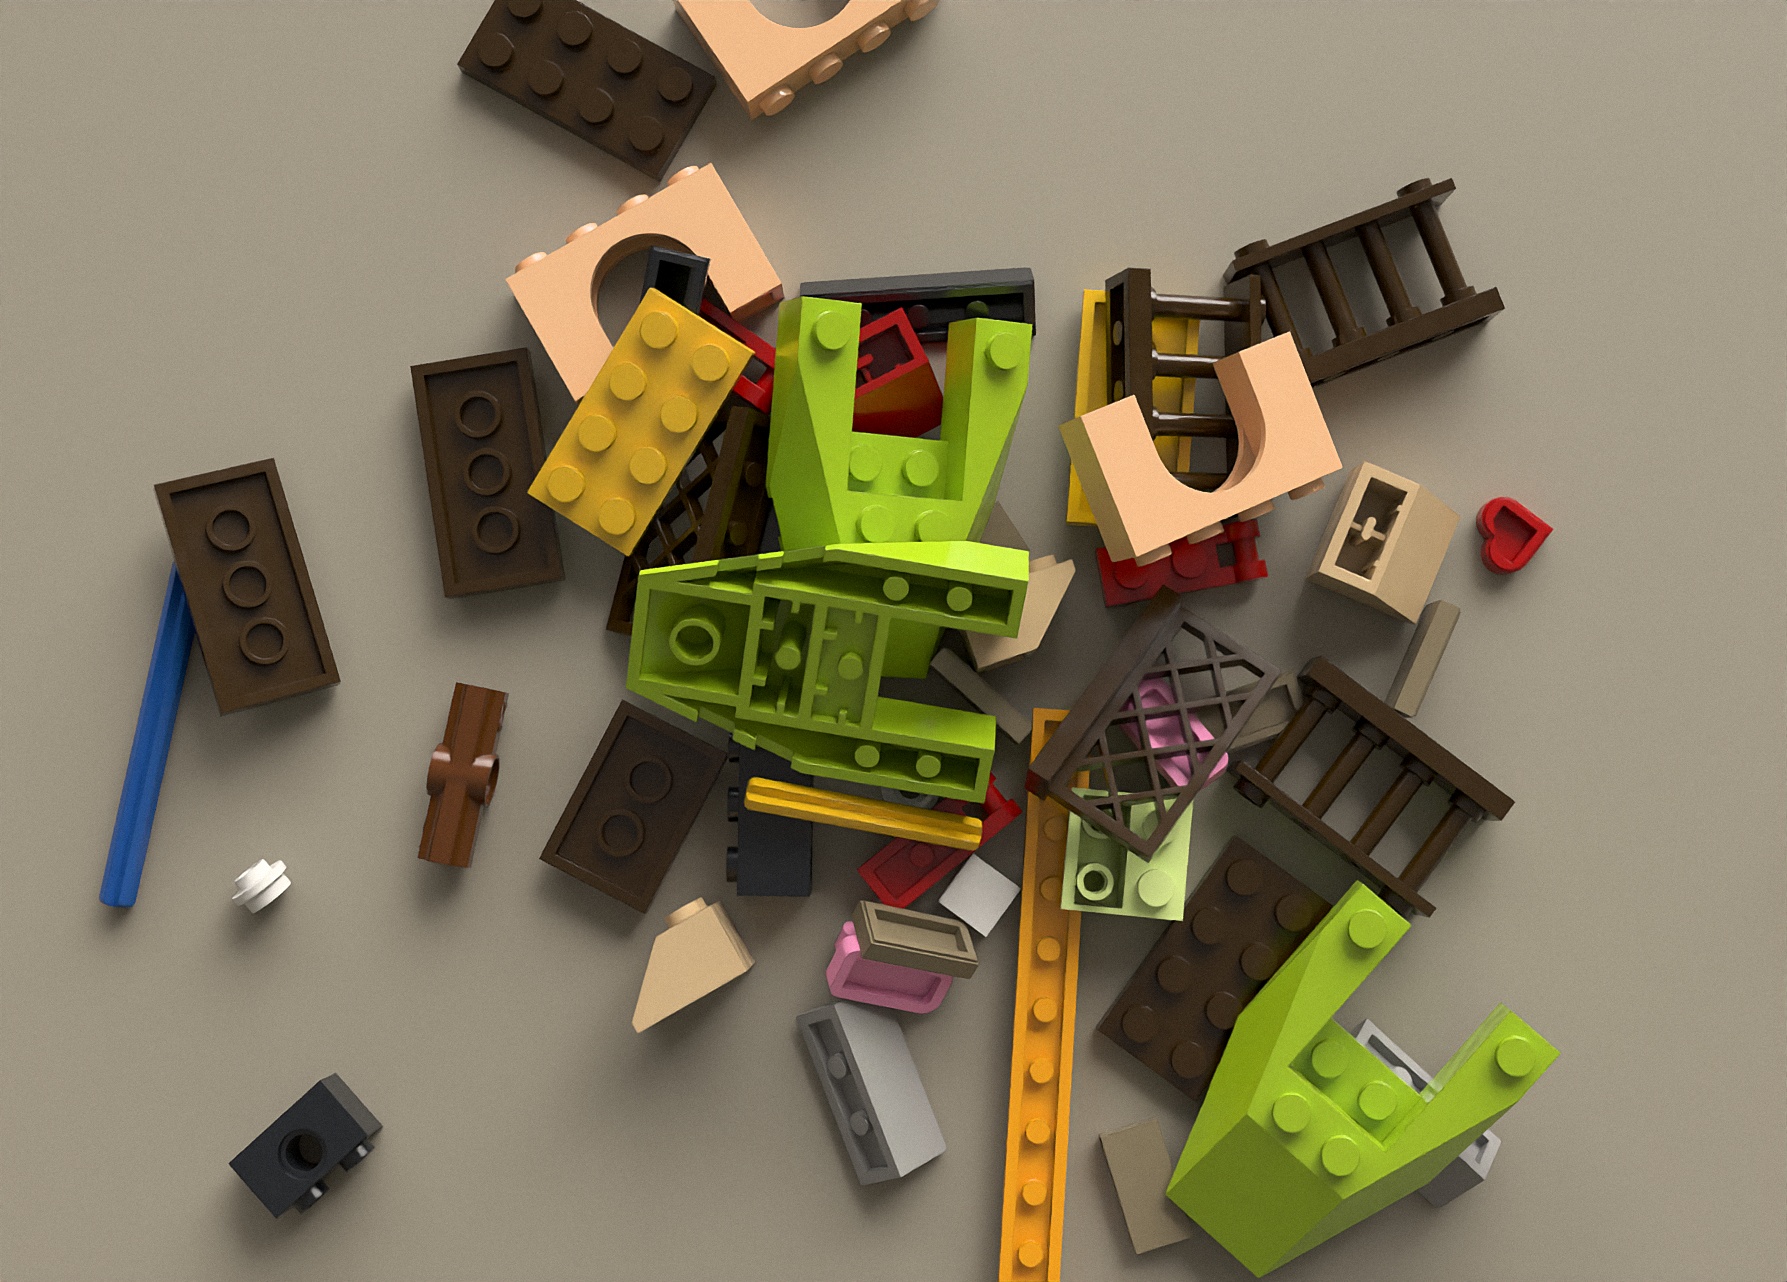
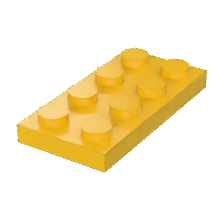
M650 287L527 493L629 557L637 548L756 352L657 289Z
M1084 289L1082 295L1073 419L1107 406L1105 291ZM1154 318L1152 321V346L1155 347L1157 353L1198 355L1200 320ZM1155 377L1153 380V406L1157 408L1158 412L1193 413L1196 378ZM1156 436L1153 441L1160 460L1168 471L1189 472L1192 437ZM1070 458L1065 525L1098 527Z

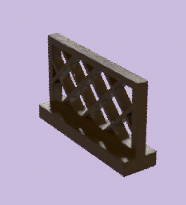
M732 406L731 411L720 410L687 464L688 466L701 453L707 468L692 482L688 477L686 469H684L676 482L679 494L664 508L662 505L633 554L629 557L625 555L605 630L632 636L633 623H629L636 599L638 576L641 570L686 564L683 556L693 546H695L691 563L756 555L771 499L768 498L766 490L771 417L748 407ZM725 431L718 456L713 441ZM711 487L705 512L703 513L698 498ZM686 510L692 526L676 540L670 524ZM659 536L664 552L649 564L646 558L649 545Z
M1165 585L1161 586L1028 767L1024 787L1043 801L1049 796L1147 863L1151 861L1282 671L1181 606L1183 597ZM1181 628L1203 641L1206 659L1175 662L1171 642ZM1216 650L1225 656L1217 657ZM1163 654L1166 665L1155 666ZM1242 666L1261 678L1252 692L1227 696L1220 669ZM1210 670L1216 698L1185 702L1179 675ZM1169 677L1175 704L1143 709L1138 689L1144 680ZM1131 699L1133 710L1121 712ZM1242 706L1232 719L1230 708ZM1219 709L1224 728L1221 737L1194 742L1188 714ZM1178 716L1184 744L1152 748L1146 720ZM1136 722L1142 750L1109 755L1105 733L1110 726ZM1098 745L1100 757L1088 758ZM1209 752L1202 764L1199 765L1197 754ZM1187 755L1192 776L1188 784L1161 789L1155 760ZM1145 762L1151 791L1118 796L1112 767ZM1103 768L1109 797L1086 801L1066 787L1077 772ZM1176 799L1166 813L1164 800ZM1154 802L1159 825L1147 841L1125 827L1121 807ZM1111 809L1113 818L1101 810Z

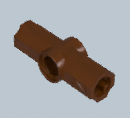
M456 682L443 743H439L435 748L428 770L426 790L431 798L423 825L422 839L417 858L449 866L471 868L484 807L490 805L498 781L500 757L496 754L503 728L502 723L508 705L509 693Z

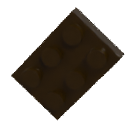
M622 699L539 859L644 914L648 913L729 754Z

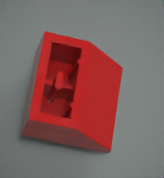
M903 308L860 328L852 432L916 438L940 426L943 395L930 362Z

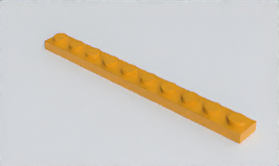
M1032 709L1031 727L1033 729L1030 735L1029 766L1070 710ZM1090 770L1077 772L1066 788L1071 790V787L1089 789ZM1028 790L997 1282H1060L1081 911L1060 909L1069 810L1049 796L1043 801Z

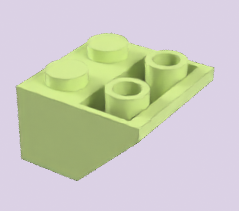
M1071 787L1072 792L1086 801L1109 797L1108 791ZM1118 792V796H1119V795H1125V794H1132V793ZM1176 799L1164 800L1166 813ZM1193 800L1149 863L1069 811L1060 909L1183 921ZM1154 802L1121 807L1125 827L1147 841L1159 825ZM1111 809L1101 810L1113 818Z

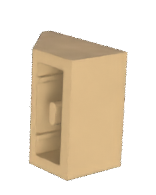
M1364 461L1349 472L1305 579L1415 625L1461 516L1422 485Z
M1048 555L1029 562V582L1017 639L959 629L973 671L981 674L1029 658L1037 650L1076 571L1072 559L1057 564L1054 555Z

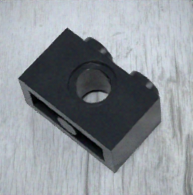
M334 1073L318 1081L228 1164L276 1219L293 1207L300 1214H303L329 1191L330 1188L323 1180L339 1165L347 1173L374 1150V1145L368 1139L382 1127V1124L338 1074ZM303 1134L313 1136L320 1143L322 1157L319 1163H311L301 1155L299 1142Z

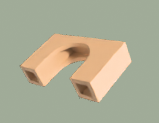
M673 0L676 11L747 115L753 120L762 113L771 116L780 112L792 102L795 97L794 92L811 81L815 84H820L830 79L841 69L844 59L859 49L866 53L877 48L890 36L891 28L908 17L911 21L924 17L936 7L939 0H850L845 8L834 18L823 24L808 28H791L776 24L761 15L749 0Z
M712 163L701 169H698L697 166H690L679 171L667 182L669 187L649 198L647 195L631 198L617 209L616 213L618 216L598 227L595 223H591L578 228L566 238L567 244L549 255L540 252L525 258L515 267L516 273L505 279L578 405H580L614 348L600 322L598 299L602 284L610 270L628 255L641 250L651 249V245L710 258L711 262L707 279L727 314L739 323L785 297L781 281Z
M1290 332L1212 363L1234 417L1239 440L1237 459L1231 474L1212 493L1201 492L1187 487L1175 479L1165 468L1156 451L1135 395L1058 425L1112 562L1134 558L1137 566L1140 567L1172 554L1169 546L1170 542L1186 536L1189 544H1194L1213 537L1224 531L1221 520L1238 514L1240 522H1244L1266 514L1275 509L1272 498L1288 492L1290 500L1312 494L1325 487L1321 477L1343 468Z

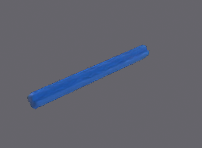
M175 562L172 563L99 894L101 903L118 908L132 907L136 902L195 633Z

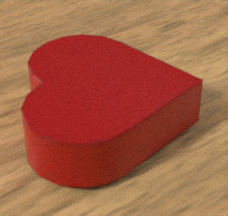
M1498 497L1488 501L1479 509L1476 516L1478 532L1485 539L1481 546L1480 556L1482 562L1489 571L1497 575H1508L1521 570L1553 531V528L1510 497Z

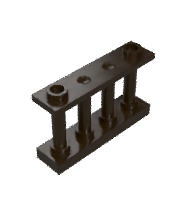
M1430 178L1417 180L1399 189L1396 192L1397 199L1269 246L1266 239L1250 243L1234 252L1236 259L1231 261L1223 274L1227 285L1248 275H1260L1261 294L1266 301L1265 317L1272 335L1275 338L1287 332L1291 333L1312 388L1487 323L1505 309L1497 287L1478 294L1473 285L1467 287L1435 207L1442 205L1456 189L1452 178L1432 185ZM1411 216L1414 219L1445 295L1440 299L1441 308L1422 314L1419 306H1412L1381 230L1384 226ZM1358 237L1390 314V317L1386 319L1388 328L1369 335L1365 327L1358 328L1326 249ZM1302 257L1306 261L1336 338L1331 340L1334 348L1314 356L1310 348H1303L1272 270Z
M1128 267L1105 280L1107 405L1135 395L1152 441L1155 440L1156 436L1226 438L1227 473L1169 471L1175 479L1187 487L1201 492L1212 493L1227 480L1234 468L1238 454L1237 426L1226 397V414L1158 412L1157 408L1153 406V380L1155 377L1218 379L1212 364L1213 362L1262 343L1261 326L1266 316V301L1261 294L1260 275H1248L1225 286L1224 297L1156 294L1155 289L1151 287V269ZM1154 318L1224 321L1225 356L1157 353L1155 347L1152 346V321ZM1235 514V515L1230 516V517H1228V518H1239V517H1238V514Z
M1324 656L1314 657L1307 662L1296 677L1308 686L1304 692L1307 699L1256 767L1253 769L1243 760L1233 761L1226 771L1238 780L1234 784L1233 789L1261 809L1268 802L1381 888L1377 896L1401 917L1407 918L1410 912L1415 915L1430 918L1436 907L1417 892L1470 821L1477 823L1480 818L1485 821H1502L1515 801ZM1338 709L1355 722L1351 729L1355 735L1301 805L1273 783L1326 712L1333 714ZM1386 745L1403 758L1399 764L1403 771L1349 842L1321 819L1374 748L1381 750ZM1432 782H1435L1451 795L1447 801L1451 807L1397 878L1369 856L1422 785L1429 787Z

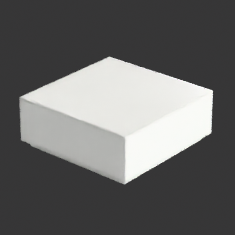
M972 853L938 899V902L987 937L1021 888Z

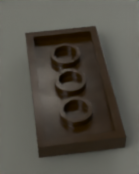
M495 0L457 63L462 73L661 182L717 86L715 76L577 0Z
M527 347L410 366L445 598L456 599L565 581L555 510L527 493L547 460L531 352Z
M274 458L155 484L153 491L220 717L338 686L341 682Z
M1232 835L1185 901L1183 921L1172 920L1095 1028L1196 1101L1214 1076L1238 1015L1330 912L1333 905L1241 838Z

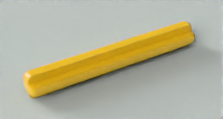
M759 777L749 779L745 792L744 805L748 810L972 851L978 848L981 841L982 821L978 818Z

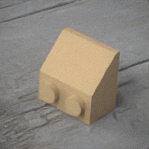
M700 897L664 917L670 929L655 937L632 1019V1024L637 1033L642 1032L743 974L755 963L721 900L707 907L703 898Z

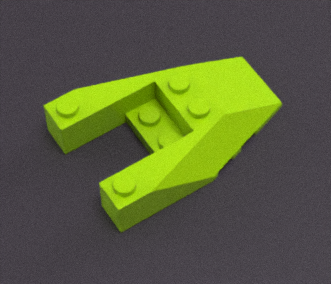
M805 296L780 302L766 490L768 498L773 499L781 537H778L781 551L855 543L943 541L980 543L996 501L1028 386L1032 324L985 318H972L949 323L940 440L852 432L862 303ZM891 618L881 676L926 679L931 667L929 664L934 659L946 627Z
M970 541L834 544L641 570L638 576L626 689L690 720L697 722L698 717L723 728L733 733L734 741L755 750V746L758 745L791 761V768L800 773L984 804L995 751L996 716L878 697L891 618L1017 639L1029 582V551Z
M1358 880L1238 1015L1200 1112L1193 1124L1165 1192L1169 1199L1258 1278L1263 1277L1428 1184L1511 1109L1561 1054L1500 1002L1420 1093L1415 1091L1331 1018L1412 926Z

